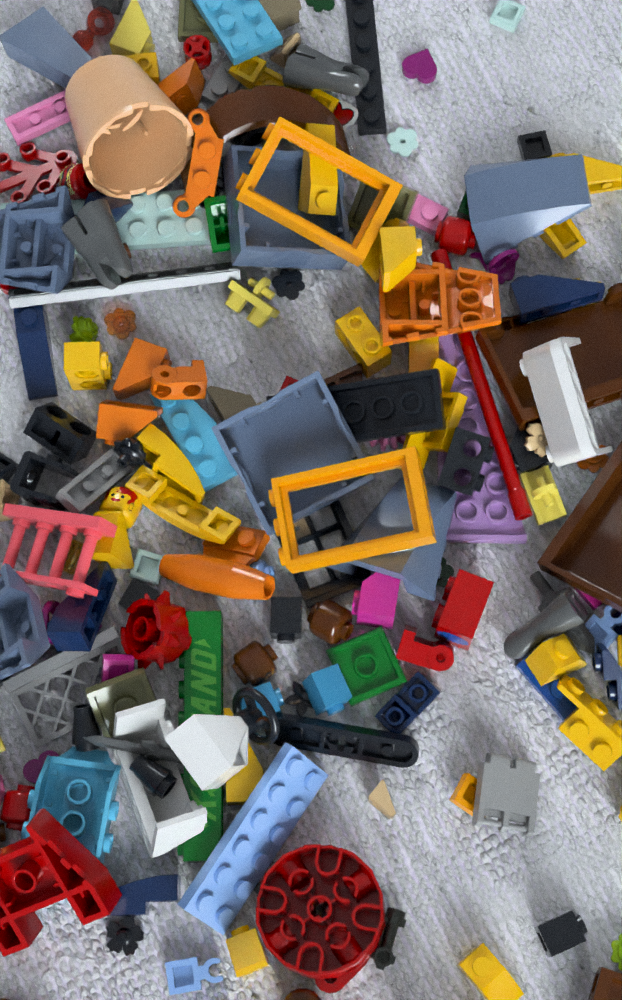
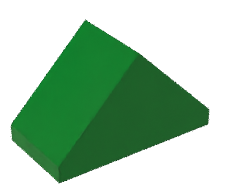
M226 196L206 198L204 204L212 252L229 251L230 239Z

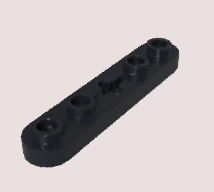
M277 713L279 735L273 744L283 746L286 742L300 750L401 768L414 765L419 756V744L413 737L405 734L287 713ZM265 729L266 736L269 734V731ZM340 736L346 737L345 745L339 744L338 739Z

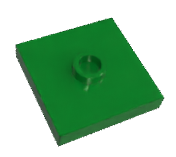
M382 626L326 650L331 664L335 665L338 663L352 694V698L348 701L350 707L407 683Z

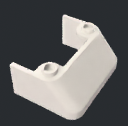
M560 337L523 352V359L519 361L523 375L525 377L528 376L548 445L545 446L547 458L550 463L554 462L557 467L614 451L612 446L599 448L569 348L581 344L580 338Z
M164 698L116 712L113 738L141 744L142 740H152L161 744L163 748L170 749L171 747L164 738L174 731L170 720L165 721L166 702ZM112 749L116 765L121 766L120 776L151 858L169 852L204 830L208 814L206 807L203 808L202 805L197 806L194 800L190 801L176 763L161 759L155 761L174 772L173 776L178 779L169 794L161 799L157 795L153 797L134 775V772L129 769L132 762L140 754Z

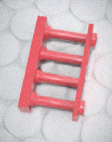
M5 503L2 515L13 520L12 525H14L2 566L6 563L14 569L25 531L32 525L38 530L25 572L16 571L25 583L66 591L65 594L83 599L85 594L97 596L99 590L85 584L97 540H101L102 536L114 538L118 526L99 516ZM54 529H58L61 532V536L49 575H38V568L49 533H53ZM77 533H83L85 540L73 580L62 579L61 575L73 536L76 537Z

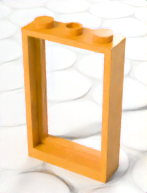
M279 117L275 125L269 123L262 136L266 143L262 150L256 147L248 163L253 165L249 175L244 172L242 173L235 187L240 190L236 200L359 267L365 260L379 233L380 227H382L403 185L288 120ZM282 137L379 191L352 244L254 191Z
M415 446L271 479L272 489L268 490L270 504L272 507H276L277 518L273 519V525L277 537L281 536L282 547L278 548L281 565L286 566L292 574L437 543L420 454ZM402 467L413 531L299 555L289 492Z

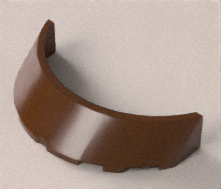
M256 85L251 89L242 88L218 99L215 104L206 110L211 119L210 124L218 138L224 139V144L245 132L268 127L269 123L275 125L278 118L282 117L304 130L306 123L335 125L336 148L350 155L343 126L327 107L304 92L279 85ZM199 115L194 124L200 125L203 122V116ZM195 132L194 136H192V148L194 146ZM191 158L186 164L183 171L181 172V179L185 192L187 187Z

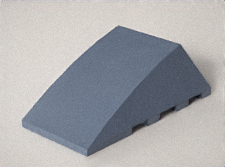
M582 154L470 165L464 175L471 226L486 265L500 253L518 248L517 244L531 236L536 238L543 234L544 229L554 223L559 225L592 207Z
M66 185L57 187L55 192L46 195L43 192L33 195L31 200L22 203L15 201L6 204V208L0 210V284L59 294L72 280L75 248L61 229L67 221L75 217Z
M403 476L341 546L414 530ZM425 483L437 543L327 567L353 575L357 566L388 575L402 580L407 593L435 601L436 585L441 574V561L443 552L446 550V537L452 521L457 496L456 491Z
M6 563L0 569V680L33 665L50 648L39 597L16 571Z

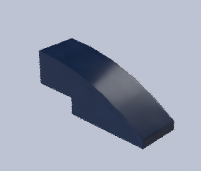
M178 874L154 876L118 887L122 896L108 916L149 915V902H179L181 876Z

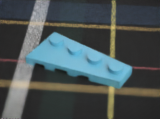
M150 394L154 405L163 407V413L160 416L175 443L193 466L205 492L238 475L230 465L211 429L217 423L193 399L161 400Z

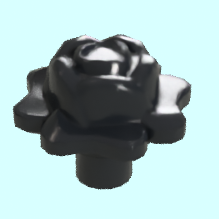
M125 438L114 442L115 447L113 451L119 456L117 464L120 467L126 468L128 465L134 467L137 464L143 465L145 463L147 454L143 451L140 441H136L133 438Z

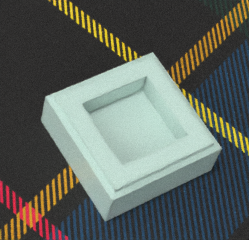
M499 0L489 23L514 33L525 12L526 6L512 0Z
M138 549L134 560V567L129 574L130 579L135 578L140 582L158 587L162 578L159 572V565L163 556Z

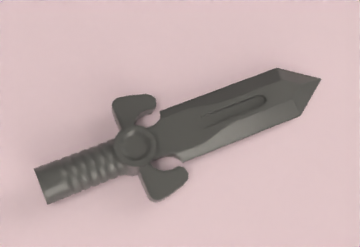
M540 571L530 576V579L546 600L538 607L540 612L561 592L567 589L565 587L556 593ZM583 623L565 631L579 650L591 654L595 653L594 637Z
M100 735L83 737L96 746L142 754L154 762L161 759L182 764L172 749L163 748L156 741L142 740L141 744Z

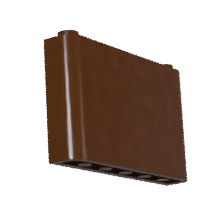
M622 283L611 286L603 301L507 331L504 330L501 324L478 330L476 335L477 343L519 430L525 431L529 423H541L528 376L525 377L523 375L519 361L523 359V352L553 339L576 337L581 340V344L569 348L588 410L622 399Z
M622 441L537 562L540 570L622 612Z

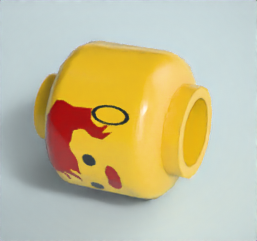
M125 486L110 488L99 506V511H123L126 529L134 525L142 510L140 498L133 491L125 488Z

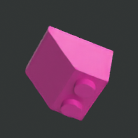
M375 572L362 581L361 591H354L352 615H357L358 625L382 626L383 629H393L400 579Z

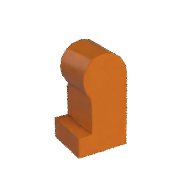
M192 360L191 366L175 368L169 365L155 367L152 370L151 394L161 400L205 399L208 381L204 361Z

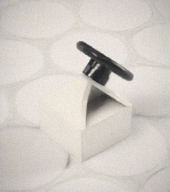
M244 687L235 693L232 701L233 716L193 714L164 738L201 790L221 787L248 765V738L254 743L263 746L274 743L278 738L279 720L269 700L256 689ZM244 698L247 707L242 710V700ZM256 702L261 705L268 718L263 716L262 712L257 708ZM263 727L269 731V734L262 736L255 731Z

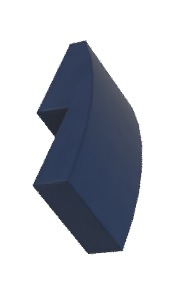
M596 643V653H592L593 670L598 672L604 681L611 680V682L606 683L608 700H612L618 710H622V671L609 650L602 643Z
M419 670L398 693L394 694L375 717L390 732L401 734L442 691Z

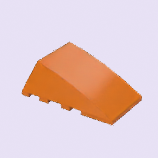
M379 261V326L382 347L469 332L501 324L498 274L463 267L453 270L444 268V264L433 262L432 265L416 262V267L389 292H383Z

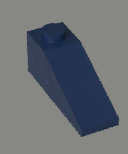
M539 274L531 277L523 275L510 283L508 295L519 325L600 301L603 298L605 286L604 283Z
M43 305L13 308L28 399L31 401L58 396L47 313Z
M102 561L85 580V584L99 590L97 596L85 594L84 598L80 599L68 595L56 607L51 620L47 624L46 631L57 651H91L117 584V579L107 561Z

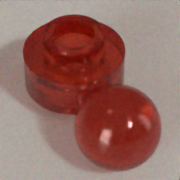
M102 7L93 9L86 18L87 29L78 30L74 33V40L86 52L93 47V38L95 36L104 37L113 30L115 21L112 13ZM95 19H101L104 22L103 28H98L95 25Z

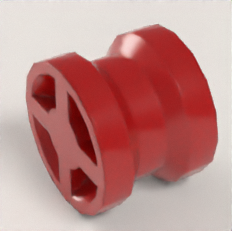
M192 35L186 39L183 46L185 61L187 62L193 58L200 70L206 69L212 62L209 40L202 35Z

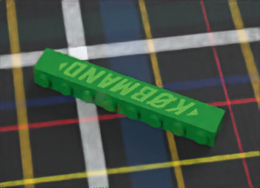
M186 611L192 641L189 649L183 650L179 656V669H184V680L179 681L178 693L179 699H184V711H179L178 727L193 714L223 715V615L221 611ZM184 766V773H180L189 799L190 801L194 800L197 806L202 805L203 808L206 807L208 814L204 830L177 846L178 856H183L185 863H205L223 836V785L215 789L201 790Z

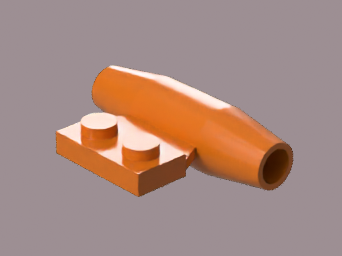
M239 526L225 544L204 540L203 555L165 554L159 565L160 575L191 590L226 598L268 600L272 597L275 589V579L273 576L250 567L253 562H258L270 540L269 535L264 530Z

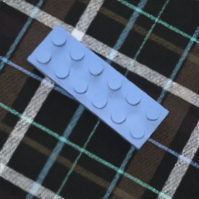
M285 742L177 905L224 935L328 777V774L295 747Z

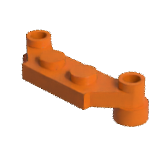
M202 108L191 110L187 116L195 132V140L186 192L183 195L177 196L173 201V211L182 218L193 215L196 207L208 196L215 197L224 139L218 138L210 124L209 114ZM197 114L203 116V122L200 125H196L193 122V118ZM183 200L189 205L188 210L185 212L179 209V203Z

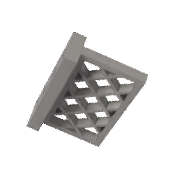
M115 626L96 635L90 652L63 651L3 682L36 749L73 730V723L61 720L66 702L74 705L83 704L67 699L73 681L87 686L95 685L100 668L102 667L103 654L118 646L121 654H126ZM101 654L98 663L90 660ZM85 662L97 666L91 683L74 678L78 666ZM73 669L71 677L63 674ZM59 676L69 680L64 697L47 692L51 679ZM45 683L43 691L35 688ZM29 690L40 693L41 697L36 711L24 708L19 696ZM45 696L62 700L57 718L40 713ZM86 697V700H85V703H84V704L89 703V700H88L87 697ZM27 713L34 715L32 723ZM38 716L55 721L52 733L42 739H39L34 729ZM59 723L68 725L57 731Z

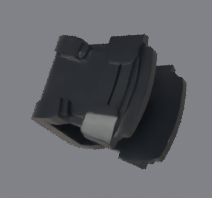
M26 451L12 479L10 489L36 507L43 504L50 510L69 512L57 499L37 491L35 492L44 468L74 479L80 473L70 466L62 464L63 460L57 456L47 453L43 457Z

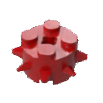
M164 590L156 600H151L149 595L145 593L144 598L134 601L127 609L126 613H130L126 627H121L120 630L121 644L126 654L132 655L137 659L138 669L142 667L146 669L152 662H156L160 670H163L164 664L175 661L182 654L183 650L189 649L192 637L189 633L186 611L184 607L170 603V592Z

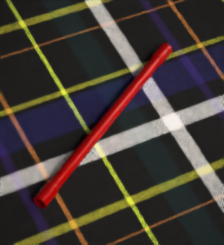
M438 249L430 254L432 263H443L444 268L453 269L446 249ZM472 331L458 333L457 336L492 444L495 447L494 451L508 491L507 495L514 518L517 521L527 519L533 514L526 492L522 488Z

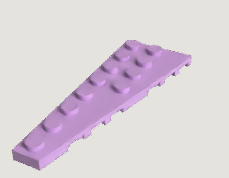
M457 334L440 336L439 358L457 368L450 392H459L468 397L458 428L490 438ZM469 441L464 446V454L468 457H475L481 451V446L476 441ZM437 451V483L447 452ZM494 451L490 464L484 462L481 474L486 476L481 491H475L473 497L456 492L457 496L452 521L446 537L447 543L526 544L527 535L524 531L522 520L517 521L514 518L507 495L508 491ZM466 469L458 470L454 475L455 483L459 486L467 485L471 481V473Z

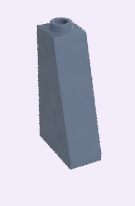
M44 6L0 35V41L9 58L64 88H67L73 74L85 63L92 60L90 55Z

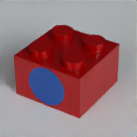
M459 569L456 577L450 575L442 600L447 602L445 605L439 603L431 627L436 629L434 638L447 641L454 646L468 651L494 582Z

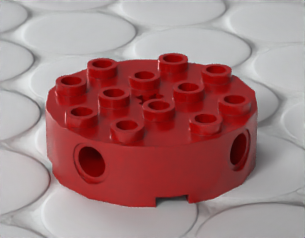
M309 844L282 855L265 873L257 896L256 924L265 947L287 970L310 979L338 978L358 969L376 950L385 927V902L372 869L355 853L332 845ZM318 905L322 908L328 906L325 910L327 915L323 918L319 915L315 916L317 914L315 908Z

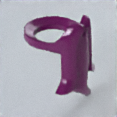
M509 249L495 256L487 265L484 263L482 254L479 252H473L469 257L480 261L486 272L498 274V284L502 285L505 281L513 279L516 262L520 254L516 249Z

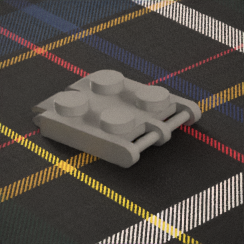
M491 752L487 753L485 762L479 763L472 816L473 826L481 827L482 824L498 827V830L503 832L510 829L523 832L524 836L531 837L533 835L541 775L535 773L536 762L519 758H512L511 760L510 756ZM484 816L498 818V821L484 818ZM509 821L523 823V826L509 823Z

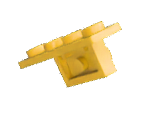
M433 358L429 369L437 368L440 371L446 429L406 435L402 449L414 446L417 448L423 470L430 451L448 453L455 429L458 427L468 398L459 392H450L457 368L440 358Z
M564 674L560 677L556 687L577 708L560 723L558 729L596 765L605 771L622 755V721L616 720L611 716L602 701L596 698L593 699L585 691V687L578 679Z

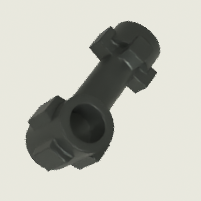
M387 907L385 913L386 926L380 946L370 956L377 969L384 970L386 966L394 965L396 957L392 953V948L398 927L404 928L406 924V919H404L406 913L401 910Z

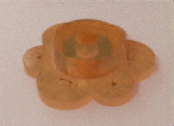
M116 308L114 313H109L104 318V322L108 326V334L111 336L116 335L121 340L128 338L130 332H134L137 328L135 324L136 315L131 310L124 311L122 308Z

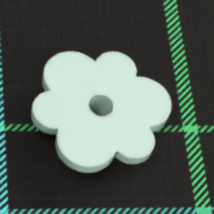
M398 127L395 132L387 136L390 151L393 154L399 153L402 157H409L412 150L418 148V142L416 141L417 133L413 129L405 130L402 127Z

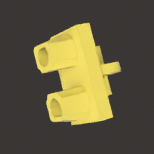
M251 277L247 284L253 288V292L232 280L228 285V288L232 291L228 295L225 305L237 313L242 311L247 302L254 305L246 319L259 328H262L270 317L276 319L280 311L261 299L265 296L271 300L275 295L269 289L271 284L269 278L263 277L260 281H257Z
M548 465L519 475L537 525L566 517V510Z

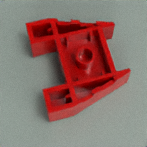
M45 808L40 809L25 827L30 834L29 837L0 849V952L3 957L28 948L44 927L35 913L36 910L67 898L82 925L110 915L122 896L108 869Z

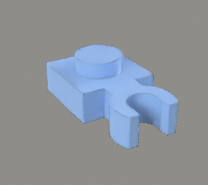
M606 605L604 616L601 619L593 614L584 624L594 637L595 653L596 643H602L608 648L618 637V634L613 629L615 626L622 625V614L618 618H613L612 612L615 609Z
M198 957L165 962L169 995L202 990L201 980L204 979L210 983L223 981V976L213 977L209 972L213 964L221 963V959H208L202 966H199Z

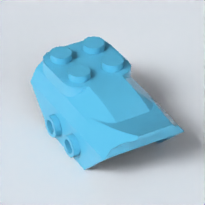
M72 746L67 752L58 757L47 755L36 781L35 790L31 789L28 795L27 808L31 809L29 821H24L21 840L30 836L25 827L40 809L45 808L104 865L105 853H110L113 845V834L109 833L111 820H117L119 802L115 801L121 770V766L113 764L108 751L92 750L79 752L76 751V747Z

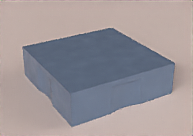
M231 145L222 164L232 266L342 270L348 262L345 259L236 200L240 190L235 187L243 172L249 175L253 165L248 162L256 146ZM275 149L254 191L351 244L348 218L343 203V172L337 168L338 194L335 216L307 214L298 210L303 150L282 151Z
M319 370L280 390L268 401L249 407L211 427L230 465L239 474L245 486L247 497L267 535L275 534L273 519L277 518L276 507L271 506L268 490L272 489V478L365 458ZM374 473L289 492L294 523L375 481Z

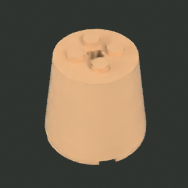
M104 55L85 63L73 74L66 88L65 103L85 174L96 190L109 197L131 199V195L144 192L147 195L153 194L166 187L181 174L192 156L193 148L191 145L192 136H194L192 126L186 116L138 63L123 55Z

